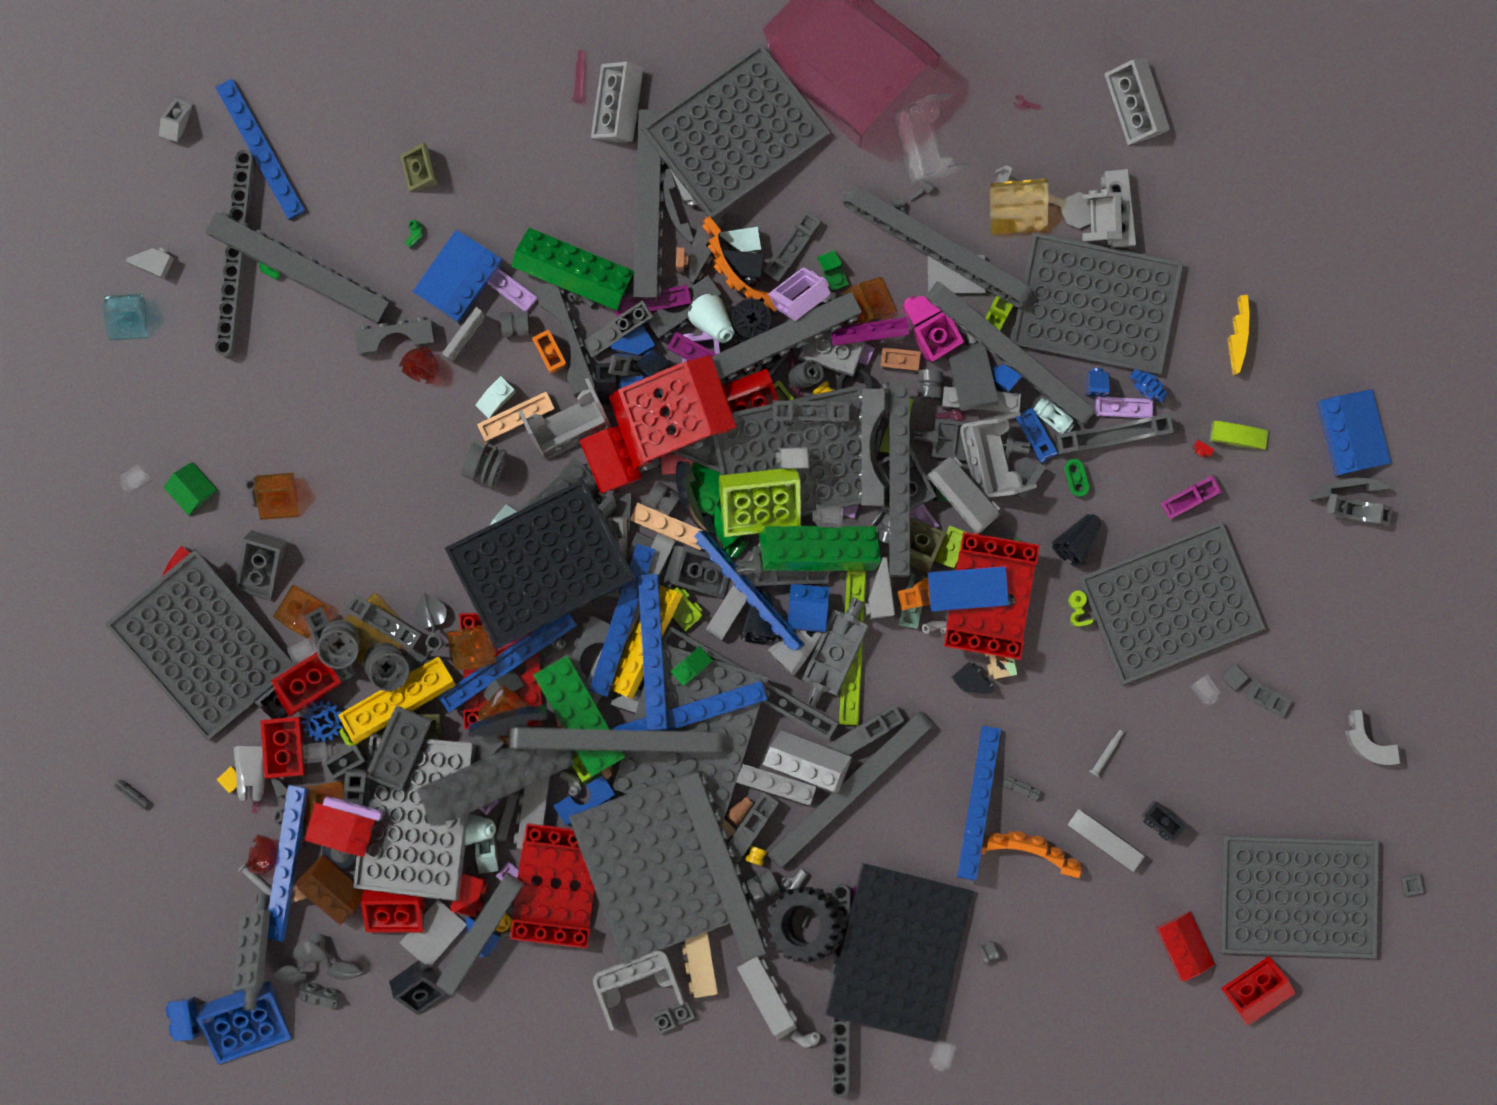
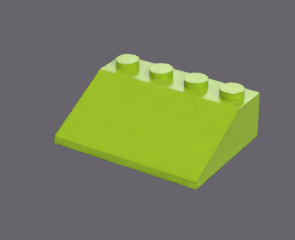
M796 468L719 476L724 537L761 533L765 526H801L800 478Z

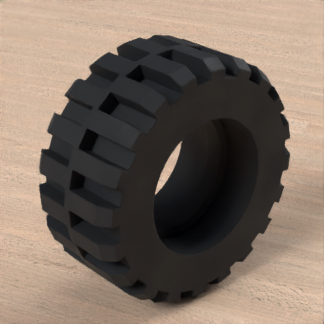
M813 887L788 890L783 896H779L775 900L777 904L772 905L770 908L772 915H768L767 922H770V927H767V931L772 934L770 941L772 944L776 943L777 947L775 949L778 953L783 952V957L793 959L794 962L804 963L817 961L832 954V950L837 949L840 945L838 940L843 939L844 933L841 932V928H845V922L841 921V917L844 916L843 911H839L837 908L840 906L838 901H833V896L830 893H824L823 889H814ZM802 906H808L814 910L820 922L819 934L811 943L801 941L795 935L792 926L793 916L796 910Z

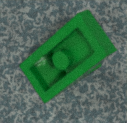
M835 250L817 257L823 275L829 284L830 292L849 286L842 269V263Z
M699 646L670 672L684 686L713 660Z

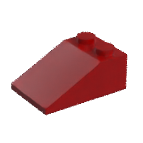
M315 802L304 840L364 857L375 819Z

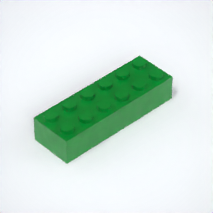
M530 227L517 246L511 265L513 268L616 311L630 287L634 271Z
M765 526L759 534L763 571H874L881 563L876 526Z
M568 656L533 675L563 729L609 730ZM576 750L590 776L625 758L622 751Z

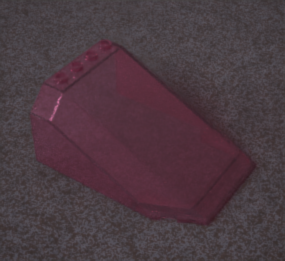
M791 0L763 28L774 61L791 83L857 147L861 145L863 134L874 120L928 65L936 69L940 59V54L925 40L872 0Z

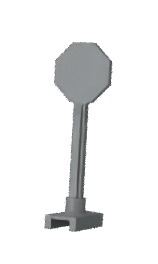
M1005 165L996 170L995 174L998 175L997 181L992 183L990 188L997 191L1004 186L1013 187L1059 206L1066 224L1077 229L1091 224L1090 199H1082V195L1086 194L1078 192L1063 200L1016 180L1015 177L1010 176L1012 167Z

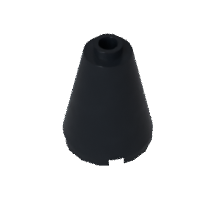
M1086 514L1052 541V549L1064 561L1066 559L1072 561L1070 565L1082 567L1102 526L1100 518L1095 514Z
M758 590L774 608L772 595L767 590ZM749 605L740 633V639L745 638V642L753 644H766V641L772 640L771 644L778 642L779 636L771 629L772 625L760 617V611L756 607Z

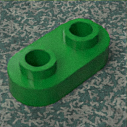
M1071 459L1064 466L1068 487L1072 495L1082 497L1089 490L1085 469L1080 460ZM1071 466H1075L1077 468V471L1075 473L1070 471ZM1076 484H1080L1082 486L1081 491L1076 490Z

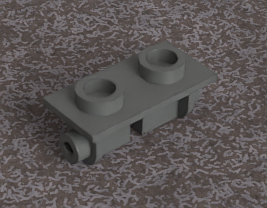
M304 982L299 990V998L303 1002L316 1004L317 999H320L319 1006L331 1010L332 1008H337L338 999L341 995V992L333 988L321 987L312 982Z

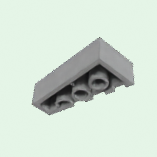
M755 957L737 967L776 1039L780 1040L797 1030L798 1027L795 1024L797 1019L792 1010L788 1011L785 1004H787L784 995L782 993L779 994L776 990L778 984L774 977H769L766 971L769 968L764 959L760 960L758 957Z

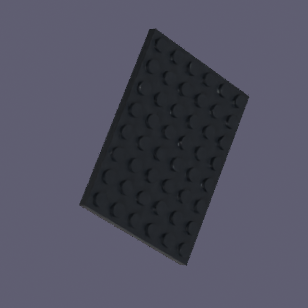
M583 479L444 548L495 650L635 581L630 567Z
M862 863L825 1015L937 1043L974 891Z

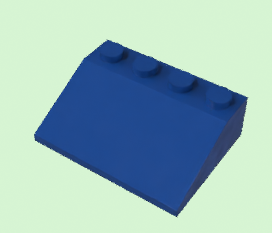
M455 230L412 292L460 324L503 261L487 248Z
M1372 389L1327 398L1316 403L1335 477L1391 463Z
M271 981L262 983V988L257 993L256 1011L243 1010L246 994L244 992H236L197 1006L196 1019L218 1065L291 1039L278 996Z

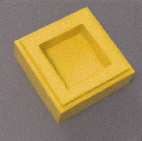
M232 766L217 778V781L229 794L237 788L236 770Z

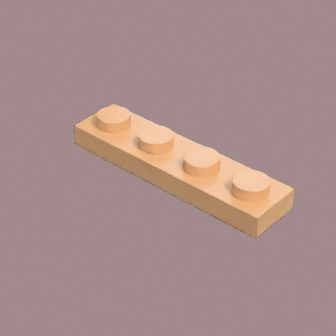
M547 392L477 424L485 442L523 425L524 422L518 412L521 409L526 418L532 414L544 415L555 410Z
M637 503L630 521L701 551V547L697 544L698 540L694 536L703 530Z

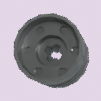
M475 439L465 459L461 476L474 481L478 474H481L480 484H484L487 478H489L487 486L493 488L504 470L507 451L502 449L497 456L498 447H494L490 453H487L488 443Z
M336 620L327 624L322 630L317 646L318 656L321 661L328 667L335 669L351 665L357 657L361 642L358 629L352 623L344 620Z
M386 642L377 643L370 647L364 655L363 668L372 684L379 690L393 691L403 686L407 681L409 665L399 649L393 644Z

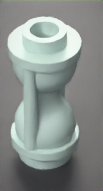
M1042 397L1033 408L1037 416L1060 434L1070 432L1074 426L1072 424L1074 419L1048 399L1045 400Z

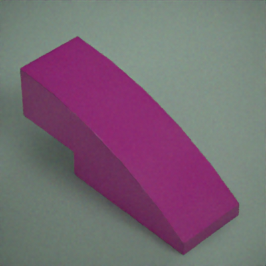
M1212 475L1161 502V505L1170 520L1223 492L1215 475Z

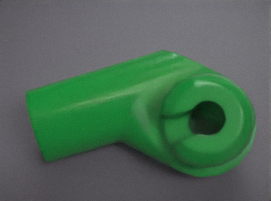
M740 538L735 546H727L726 548L723 546L722 549L730 558H737L748 545V542Z

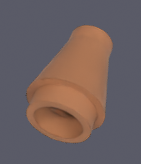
M745 797L727 810L726 817L737 826L743 822L754 804Z

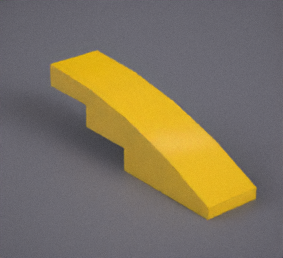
M1240 295L1237 298L1239 315H1235L1232 318L1235 335H1230L1227 338L1233 375L1240 373L1246 353L1250 316L1248 295Z

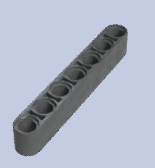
M510 873L505 875L436 983L437 987L451 996L456 992L522 889L524 882Z

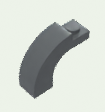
M1330 494L1327 502V513L1330 516L1345 520L1389 526L1393 507Z
M346 769L343 800L359 805L363 804L366 770Z

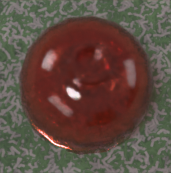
M428 348L409 350L399 364V367H403L402 372L406 376L417 382H420V379L426 380L425 384H430L434 381L439 369L436 357Z
M257 834L253 839V842H256L254 847H250L247 868H250L248 870L250 873L263 874L271 871L276 864L278 847L271 838Z

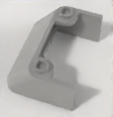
M589 378L585 379L589 389L580 392L577 397L578 404L546 419L539 414H532L526 418L522 409L518 411L542 459L553 458L580 445L579 440L611 427Z
M1020 412L965 423L961 426L960 432L971 480L986 498L1013 495L1037 487L1036 484L1023 485L1022 479L1017 472H1009L1001 435L1009 430L1008 419L1021 416Z
M948 457L926 477L928 481H932L975 531L973 534H979L1000 516L998 512L1000 508L994 501L990 503L961 469L962 464L956 457L953 459Z
M658 950L595 974L593 985L610 1031L614 1030L615 1024L609 1008L616 1006L620 1001L621 996L618 988L654 975L657 983L663 987L673 985L680 1005L684 1004V998L675 973L664 952Z

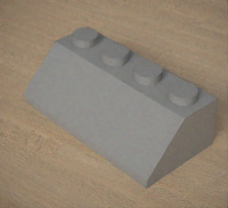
M1147 58L1133 59L1104 73L1128 145L1156 137L1170 130Z
M630 62L601 64L591 139L617 143L633 142L644 67Z
M781 730L769 747L763 765L839 793L852 757Z

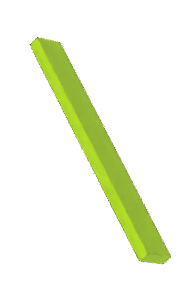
M847 571L845 613L853 597L863 601L864 603L857 618L864 623L866 572ZM863 641L841 687L839 724L858 725Z

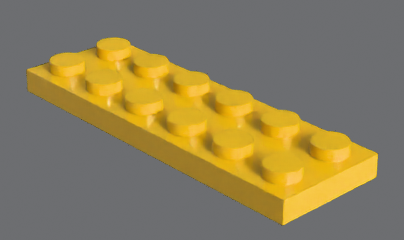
M659 585L663 637L682 594ZM640 618L625 645L610 690L630 699H633L644 676Z
M438 656L410 672L407 681L400 688L388 692L379 690L338 714L355 745L387 726L396 705L413 711L456 686Z

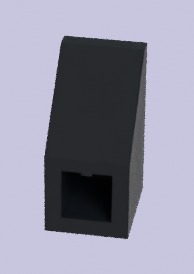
M596 363L597 397L601 404H611L609 397L617 391V375L609 373L610 363Z
M967 662L951 676V679L963 692L986 694L994 692L992 688L994 684L987 677L984 679L979 674L981 669L975 663Z

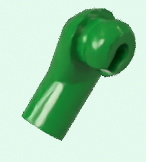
M415 219L411 220L408 224L411 236L404 242L410 249L423 236L422 225Z
M258 262L263 274L278 280L281 273Z

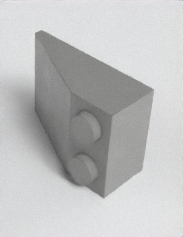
M887 557L881 559L867 603L864 604L866 616L869 615L870 619L892 617L895 615Z

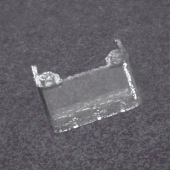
M951 93L929 94L898 109L893 115V122L904 165L911 183H922L950 176L970 167L969 163L955 164L951 157H941L932 123L940 117L941 109L939 103L952 97Z

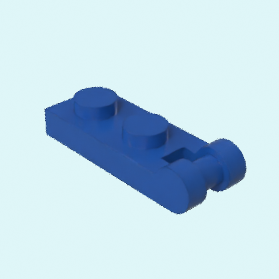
M1033 408L1021 413V416L1015 417L1041 464L1046 462L1047 458L1058 455ZM1046 445L1048 450L1042 452L1039 447Z

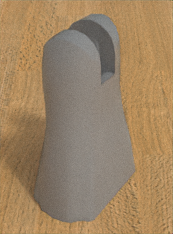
M795 629L793 631L805 643L802 649L790 650L784 644L785 640L782 638L767 651L777 662L782 663V667L789 674L795 676L818 645L823 632L817 631L810 637L806 633L808 630Z
M262 746L234 747V761L239 800L247 801L248 786H253V801H260L263 796L266 779L264 778Z

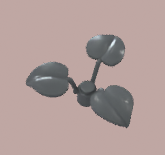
M426 593L417 602L415 620L423 629L432 626V632L426 640L428 647L426 656L420 651H411L405 655L404 658L409 665V673L430 661L427 659L430 656L431 650L437 651L443 646L454 648L452 658L461 666L473 665L484 658L486 655L482 643L473 635L460 634L456 636L455 645L444 643L441 636L435 635V625H440L445 621L447 611L441 601Z
M315 933L311 935L310 939L306 938L293 952V956L303 962L301 968L297 969L295 966L281 967L274 972L273 978L286 984L296 985L303 983L306 980V974L303 971L307 962L310 961L323 962L326 960L327 967H329L327 974L338 980L353 979L359 976L363 970L348 961H336L331 964L328 957V949L325 948L326 936Z

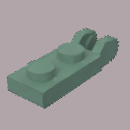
M911 573L906 589L913 588L916 578L914 573ZM922 607L901 610L898 625L917 629Z

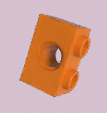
M549 329L532 338L550 374L567 367Z

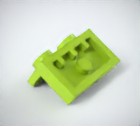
M949 526L934 561L956 570L961 539L965 531Z
M676 587L674 591L682 594V597L672 617L686 632L703 617L701 615L703 610L696 602L692 604L688 600L690 595L684 588L679 590Z

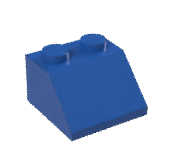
M791 584L788 625L791 629L826 632L829 587Z
M190 997L168 1002L166 1015L168 1018L170 1017L169 1034L170 1037H173V1041L192 1040L200 1036L199 1024L196 1019L195 998Z

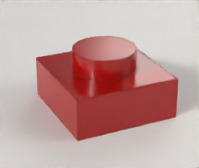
M1200 440L1195 441L1192 449L1195 450L1194 453L1201 458L1210 457L1215 450Z

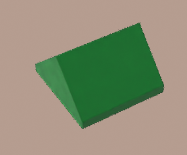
M193 462L174 472L163 487L188 516L218 491Z

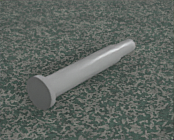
M1119 730L1094 768L1089 770L1092 775L1100 777L1098 774L1118 745L1120 738L1124 734L1123 731Z
M245 862L238 872L244 873L265 894L271 897L272 888L257 876Z

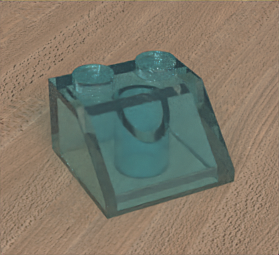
M143 294L104 297L102 312L109 340L148 337L147 311Z

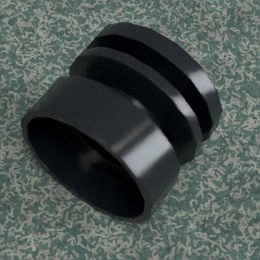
M749 298L742 300L728 312L734 330L732 338L739 342H745L768 331L771 325L770 310L765 303L758 299ZM750 315L752 316L751 319L754 320L752 323H749L747 318Z

